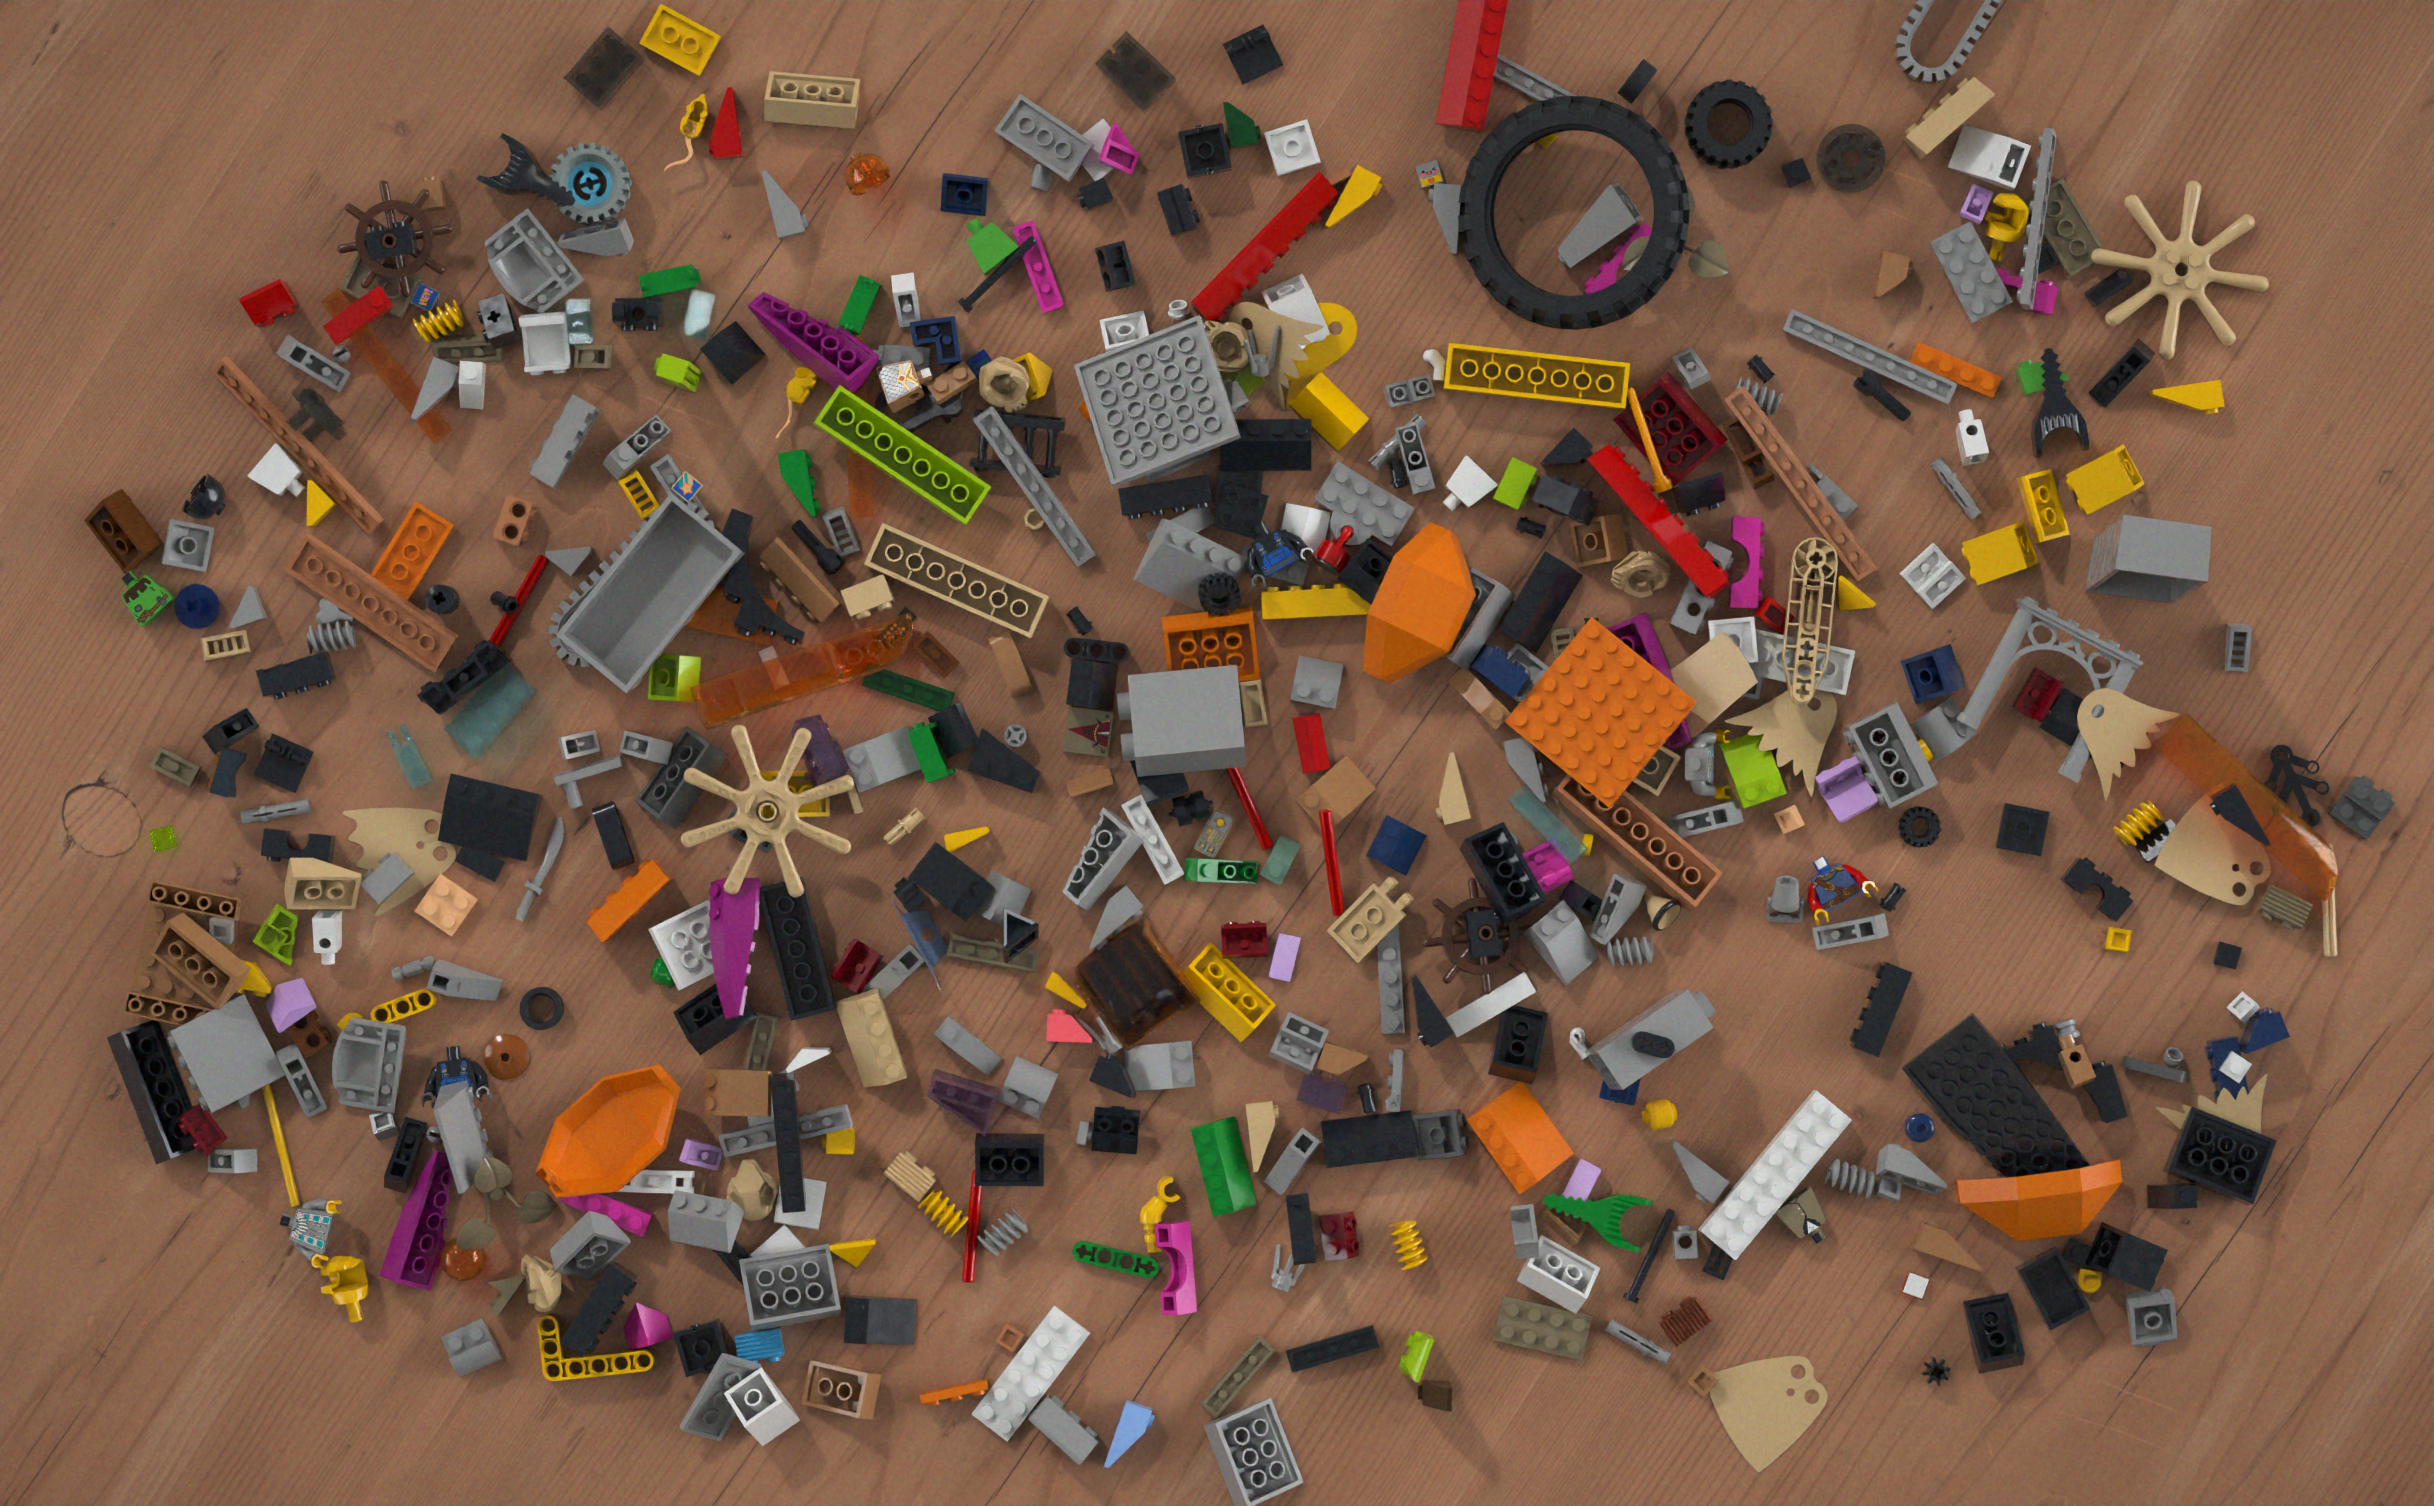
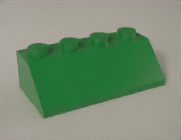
M1235 1116L1190 1127L1212 1216L1216 1217L1256 1205Z

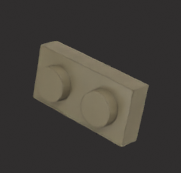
M159 746L149 766L188 787H192L201 769V766Z

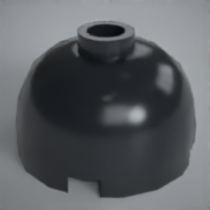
M204 475L190 492L192 494L191 501L186 499L182 511L199 520L210 519L214 514L219 516L226 506L223 503L225 491L222 484L211 475Z

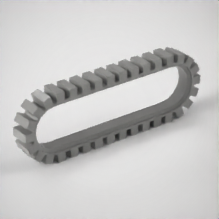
M1917 0L1914 7L1921 11L1918 12L1914 8L1910 11L1907 19L1913 22V24L1905 20L1899 31L1906 34V36L1898 34L1894 44L1902 47L1894 51L1895 59H1905L1898 65L1902 72L1911 68L1912 70L1907 77L1915 81L1919 74H1921L1920 83L1929 84L1932 81V76L1935 83L1944 81L1946 79L1945 75L1948 78L1957 71L1953 64L1960 68L1966 60V57L1961 55L1960 52L1968 55L1974 47L1967 40L1975 43L1982 34L1975 30V27L1983 31L1989 21L1982 16L1990 19L1995 13L1996 9L1989 4L1991 3L1997 7L2002 0H1984L1945 64L1937 68H1926L1919 65L1913 59L1910 52V42L1913 34L1934 0Z
M688 502L687 506L696 513L699 505ZM702 508L697 513L704 520L710 515L705 508ZM648 520L641 523L639 527L642 529ZM714 520L706 521L712 527L717 528ZM634 530L629 537L633 540L639 531ZM624 540L619 547L624 551L630 542ZM614 550L609 557L615 562L621 553L618 550ZM604 560L599 565L604 573L601 574L598 570H594L589 575L594 583L591 584L588 580H584L579 585L584 593L581 594L578 590H574L569 595L574 603L571 604L568 600H564L559 605L564 613L561 614L557 611L553 613L551 620L557 622L558 625H549L548 634H557L613 564L608 560ZM556 637L549 640L552 648L561 646L556 652L561 659H565L569 655L567 663L576 666L580 660L581 667L592 666L560 638Z

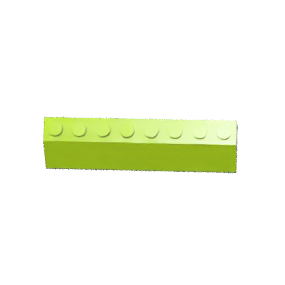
M841 385L837 387L812 424L963 526L968 523L991 488L984 481Z

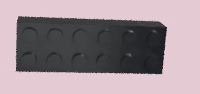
M800 877L804 892L796 898L789 895L785 881L760 887V902L791 1021L837 1009L804 877Z

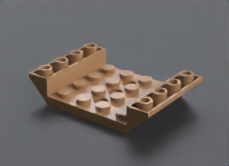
M151 880L146 901L149 902V908L131 991H127L123 1014L181 1026L215 1008L150 955V952L167 921L181 913H185L208 933L209 920L213 916L233 920L234 941L230 945L221 943L233 953L240 924L241 899Z

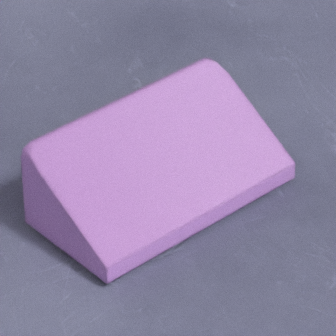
M1283 933L1278 934L1268 977L1290 982L1301 938Z
M1580 1158L1563 1192L1565 1198L1567 1199L1572 1196L1574 1200H1577L1581 1197L1583 1201H1586L1602 1169Z

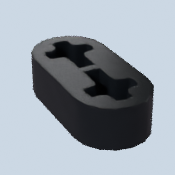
M1639 1031L1631 1038L1632 1048L1644 1054L1658 1058H1668L1675 1051L1674 1043L1666 1037ZM1643 1035L1645 1036L1644 1040L1651 1042V1045H1643L1642 1048H1639V1043L1636 1042V1039L1641 1038ZM1665 1041L1667 1042L1666 1046L1670 1047V1049L1662 1055L1661 1050L1654 1048L1655 1043L1661 1045Z

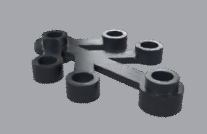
M2277 745L2270 753V758L2274 765L2268 780L2264 783V790L2267 793H2274L2278 787L2276 781L2283 768L2286 779L2279 798L2273 805L2274 811L2278 814L2286 812V803L2293 789L2303 811V823L2309 827L2316 826L2320 821V814L2316 809L2311 808L2301 785L2316 790L2320 795L2328 793L2329 785L2326 781H2316L2295 773L2291 764L2305 768L2309 774H2316L2320 769L2319 763L2315 760L2308 761L2294 756L2291 748L2286 745ZM2284 752L2286 759L2279 760L2277 758L2278 753ZM2310 763H2315L2317 765V769L2315 771H2310L2308 769ZM2273 782L2275 788L2268 790L2266 788L2267 783ZM2325 784L2327 789L2324 792H2320L2318 786ZM2283 803L2285 808L2282 811H2278L2276 805ZM2308 814L2315 815L2316 818L2313 822L2307 821L2306 817Z

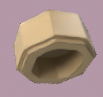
M1036 508L1029 509L1026 512L1024 521L1027 527L1037 530L1044 526L1045 521Z

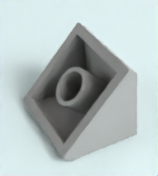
M991 870L987 880L993 885V888L974 912L1003 926L1004 908L1020 915L1032 889Z

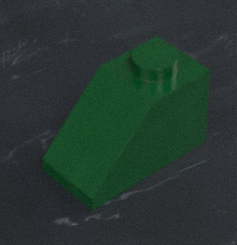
M1223 102L1231 150L1258 145L1257 139H1261L1259 125L1255 126L1253 119L1229 102Z

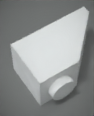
M914 273L892 275V292L899 328L910 326V322L921 321Z
M460 361L458 383L460 408L483 409L486 376L485 363Z

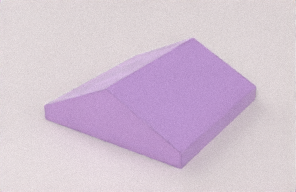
M303 978L277 984L265 1003L279 1033L317 1007Z

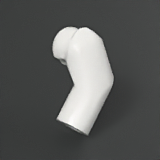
M1435 349L1426 350L1423 354V359L1430 362L1434 367L1433 380L1444 381L1445 359Z
M1579 1027L1574 1028L1570 1033L1569 1043L1583 1060L1587 1057L1585 1051L1588 1049L1584 1044L1585 1032Z

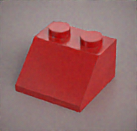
M281 279L239 298L241 305L253 324L257 327L262 326V328L274 324V319L280 316L283 318L291 316L295 313L294 309L299 307L287 282Z

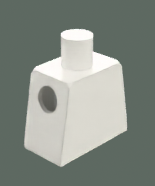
M1971 409L1960 411L1961 423L1957 425L1956 436L1962 466L1985 462L1989 450L1981 419L1974 420Z
M277 443L272 446L248 474L249 478L280 496H283L288 490L298 498L306 489L297 480L303 473L283 447Z
M1466 455L1445 485L1451 494L1443 501V504L1451 511L1461 502L1469 508L1492 491L1498 484Z
M319 910L312 918L314 953H321V964H335V953L342 946V910Z

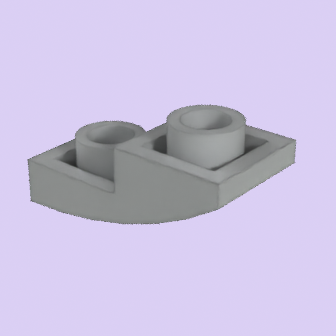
M1430 374L1383 386L1388 409L1435 396Z

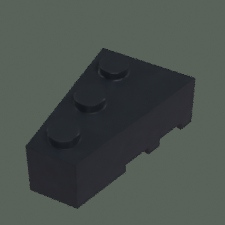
M329 652L307 656L285 664L281 663L264 670H255L263 697H274V700L288 697L287 693L291 691H296V694L309 691L308 686L315 684L318 685V688L330 685V680L336 679Z
M982 728L979 736L980 743L976 745L968 771L1033 793L1040 771Z

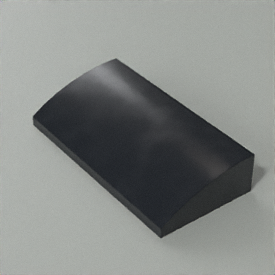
M2062 688L2060 697L2054 701L2049 716L2042 721L2039 728L2072 747L2080 732L2077 715L2084 699Z

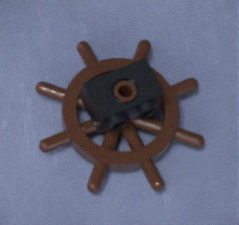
M383 180L379 183L383 202L372 206L365 213L350 203L345 205V210L360 221L356 229L355 242L341 244L337 247V251L341 254L358 251L361 260L369 268V271L361 281L362 288H368L376 275L379 274L384 277L399 278L402 295L409 297L411 291L408 275L417 272L424 265L438 274L445 272V267L430 256L434 247V236L451 233L453 227L450 224L432 227L428 217L421 210L429 196L427 189L421 190L413 204L402 200H392L388 182ZM394 210L406 212L401 222L396 223ZM383 211H385L388 228L374 219ZM414 218L419 223L420 230L414 231L413 224H411ZM423 238V247L420 251L417 247L416 239ZM409 253L416 260L405 267L403 254ZM394 256L396 268L384 266L388 257Z
M1470 878L1468 880L1470 899L1459 903L1453 909L1438 898L1432 901L1433 906L1446 915V918L1442 925L1441 937L1426 938L1422 941V945L1425 948L1442 946L1447 958L1453 964L1443 977L1444 983H1451L1460 970L1473 975H1481L1483 993L1487 995L1492 992L1490 974L1502 969L1507 964L1520 974L1523 972L1527 973V967L1513 956L1517 951L1519 936L1524 935L1522 932L1529 926L1518 927L1517 922L1514 921L1507 924L1505 929H1497L1499 928L1498 914H1495L1487 898L1479 897L1477 881L1475 878ZM1480 907H1482V908H1487V909H1490V910H1482V911H1481V908H1480ZM1472 909V912H1467L1463 914L1464 918L1460 916V914L1464 911ZM1454 923L1464 929L1466 934L1452 935ZM1508 937V944L1506 950H1504L1501 938ZM1467 943L1468 945L1459 955L1453 944ZM1487 957H1500L1494 963L1488 964ZM1479 959V965L1469 963L1467 960Z

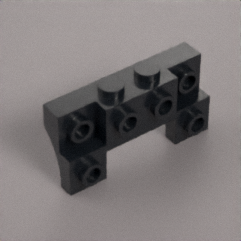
M483 640L474 647L475 651L462 661L463 664L460 667L448 671L444 675L445 678L440 682L429 681L420 688L422 692L417 696L421 702L430 706L437 714L442 715L510 663L512 658L505 649H500L494 641L488 640L486 642V640Z

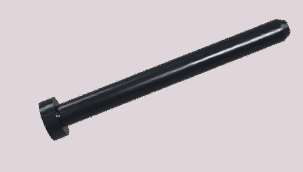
M1030 236L966 299L962 297L958 303L969 313L973 309L972 305L1036 244L1037 239L1034 236Z
M1668 1209L1630 1291L1629 1293L1625 1292L1623 1298L1636 1304L1638 1303L1639 1298H1637V1295L1675 1215L1674 1210Z

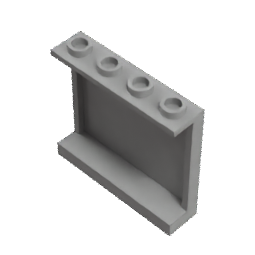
M244 994L225 1003L219 1010L215 1008L168 1031L170 1037L167 1038V1041L172 1050L177 1049L180 1055L177 1060L183 1070L187 1069L190 1075L188 1082L193 1091L198 1090L201 1096L198 1101L204 1111L208 1110L209 1113H213L285 1076Z

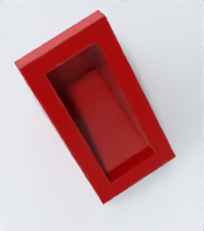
M1767 596L1753 616L1778 634L1783 635L1786 609L1773 598ZM1789 613V623H1791L1795 617Z

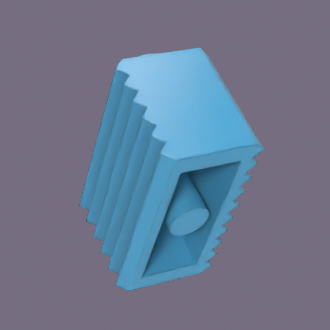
M781 1327L738 1333L734 1336L737 1357L756 1363H758V1360L766 1358L767 1362H775L781 1360L780 1356L785 1355Z

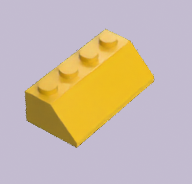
M1211 942L1175 979L1240 1042L1276 1006L1229 959H1222V952Z

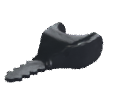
M504 133L501 134L500 138L509 145L511 152L508 166L498 176L489 178L478 175L476 178L499 193L518 195L526 192L533 194L538 192L539 197L546 196L547 200L553 199L555 204L561 202L563 207L567 205L572 206L575 203L572 191L566 192L565 186L559 187L558 182H552V177H545V173L540 171L535 155L526 146Z
M2047 348L2040 357L2044 361L2041 368L2045 371L2042 374V377L2045 379L2042 383V386L2045 388L2043 392L2044 399L2032 421L2031 428L2032 448L2035 458L2042 456V443L2048 432L2058 427H2069L2078 437L2081 450H2089L2086 421L2066 397V389L2062 388L2064 381L2059 378L2062 372L2057 370L2060 366V363L2056 362L2058 355L2051 348Z

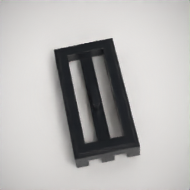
M1713 1244L1702 1271L1724 1280L1733 1259L1728 1255L1721 1274L1717 1273L1725 1254L1721 1249L1713 1269L1710 1270L1709 1267L1718 1249V1246Z

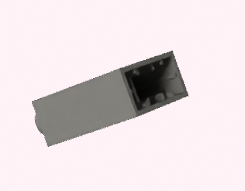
M1237 665L1128 675L1129 692L1117 693L1119 720L1132 719L1133 733L1120 734L1123 761L1135 760L1137 777L1247 767Z
M1674 990L1587 1049L1585 1053L1609 1089L1624 1090L1670 1058H1658L1634 1050L1631 1046V1038L1636 1032H1648L1672 1040L1675 1046L1673 1055H1675L1713 1029L1708 1018L1716 1012L1702 991L1695 993L1694 991L1689 992V990ZM1643 1035L1641 1038L1636 1039V1042L1639 1043V1048H1642L1643 1045H1651V1042L1644 1040L1645 1036ZM1665 1041L1661 1045L1655 1043L1654 1048L1661 1050L1662 1055L1670 1049V1047L1666 1046L1667 1042Z

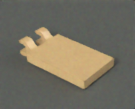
M1393 876L1388 877L1380 887L1377 883H1373L1327 930L1357 963H1360L1407 916L1402 910L1414 900L1409 893H1404L1395 903L1387 895L1399 883Z

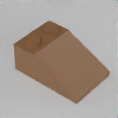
M1345 755L1302 793L1296 801L1319 827V811L1330 809L1334 827L1375 791L1376 788L1350 758Z
M733 1068L705 1069L704 1114L771 1117L772 1071Z
M810 1360L801 1405L860 1419H873L882 1374Z

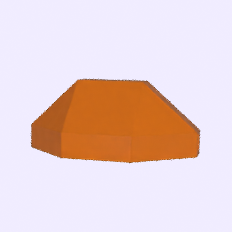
M1430 522L1394 555L1367 613L1363 672L1390 684L1450 653L1476 596L1457 534Z
M660 1064L603 1077L555 1119L535 1174L550 1188L556 1198L618 1192L666 1150L681 1088Z
M2103 1159V1163L2078 1169L2018 1177L1954 1179L1957 1202L2018 1242L2082 1233L2123 1182L2120 1159Z

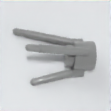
M1276 326L1269 359L1266 358L1265 354H1257L1253 331H1248L1250 346L1247 339L1244 340V345L1253 376H1267L1270 373V369L1274 368L1280 326Z
M1110 1000L1107 1004L1116 1033L1114 1031L1109 1032L1101 1018L1097 1017L1096 1020L1105 1034L1102 1037L1103 1040L1078 1014H1075L1074 1017L1100 1044L1103 1051L1107 1049L1108 1053L1112 1054L1125 1046L1122 1041L1125 1037L1121 1032Z
M1277 1244L1273 1272L1270 1278L1274 1279L1273 1287L1288 1292L1290 1286L1294 1287L1297 1278L1306 1264H1301L1292 1277L1293 1273L1289 1272L1293 1263L1291 1252L1285 1270L1280 1269L1278 1272L1281 1245Z

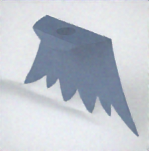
M892 900L939 987L933 966L943 957L948 949L943 937L928 911L918 910L912 913H902ZM925 928H930L934 931L935 936L932 941L926 942L922 939L921 932Z

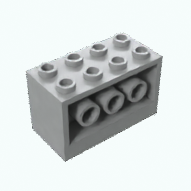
M1898 702L1891 703L1844 727L1846 732L1843 733V736L1848 745H1853L1856 751L1853 753V756L1857 758L1861 766L1863 765L1866 771L1863 775L1869 785L1874 787L1879 806L1890 809L1938 785ZM1874 732L1880 734L1879 742L1873 741ZM1884 753L1891 755L1889 763L1883 761ZM1895 773L1901 775L1899 783L1893 781Z

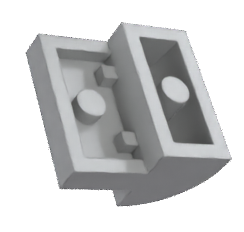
M1951 697L1945 699L1935 708L1910 724L1919 738L1924 740L1936 762L1961 747L1966 741L1976 735L1972 727L1957 720L1961 711Z
M1288 1012L1268 1056L1310 1075L1329 1030Z
M1017 1056L997 1101L1039 1119L1058 1074Z
M484 1318L441 1337L449 1354V1360L459 1377H463L503 1358Z

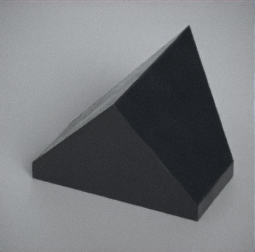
M1004 908L1003 961L1007 964L1038 939L1039 924Z

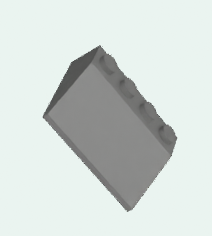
M1161 518L1133 580L1202 613L1205 611L1201 607L1198 595L1199 584H1202V580L1204 578L1208 580L1207 576L1210 574L1212 577H1215V573L1218 572L1219 576H1222V573H1226L1227 578L1231 575L1233 579L1237 580L1247 558L1185 527ZM1219 590L1214 592L1211 597L1220 599L1225 597L1228 592Z
M467 1080L441 1086L433 1109L459 1194L465 1192L474 1184L475 1174L482 1163L484 1155L494 1158L492 1150L488 1149L486 1142H488L487 1132L485 1128H481L479 1122L482 1120L480 1109L475 1108L473 1102L475 1100L474 1089L469 1087Z
M829 1244L739 1260L751 1332L841 1316Z
M1271 1398L1203 1425L1234 1506H1255L1304 1483Z

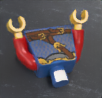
M1824 856L1812 862L1818 874L1810 879L1811 883L1808 886L1807 902L1818 926L1820 925V917L1826 918V921L1829 922V911L1863 891L1868 898L1871 897L1868 893L1870 888H1874L1878 892L1874 882L1869 881L1860 870L1848 864L1841 865L1836 863L1830 867Z

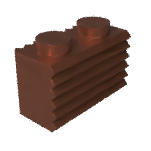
M1690 1296L1679 1303L1681 1306L1675 1312L1669 1310L1661 1316L1663 1321L1659 1324L1676 1347L1713 1321L1696 1296L1694 1298Z

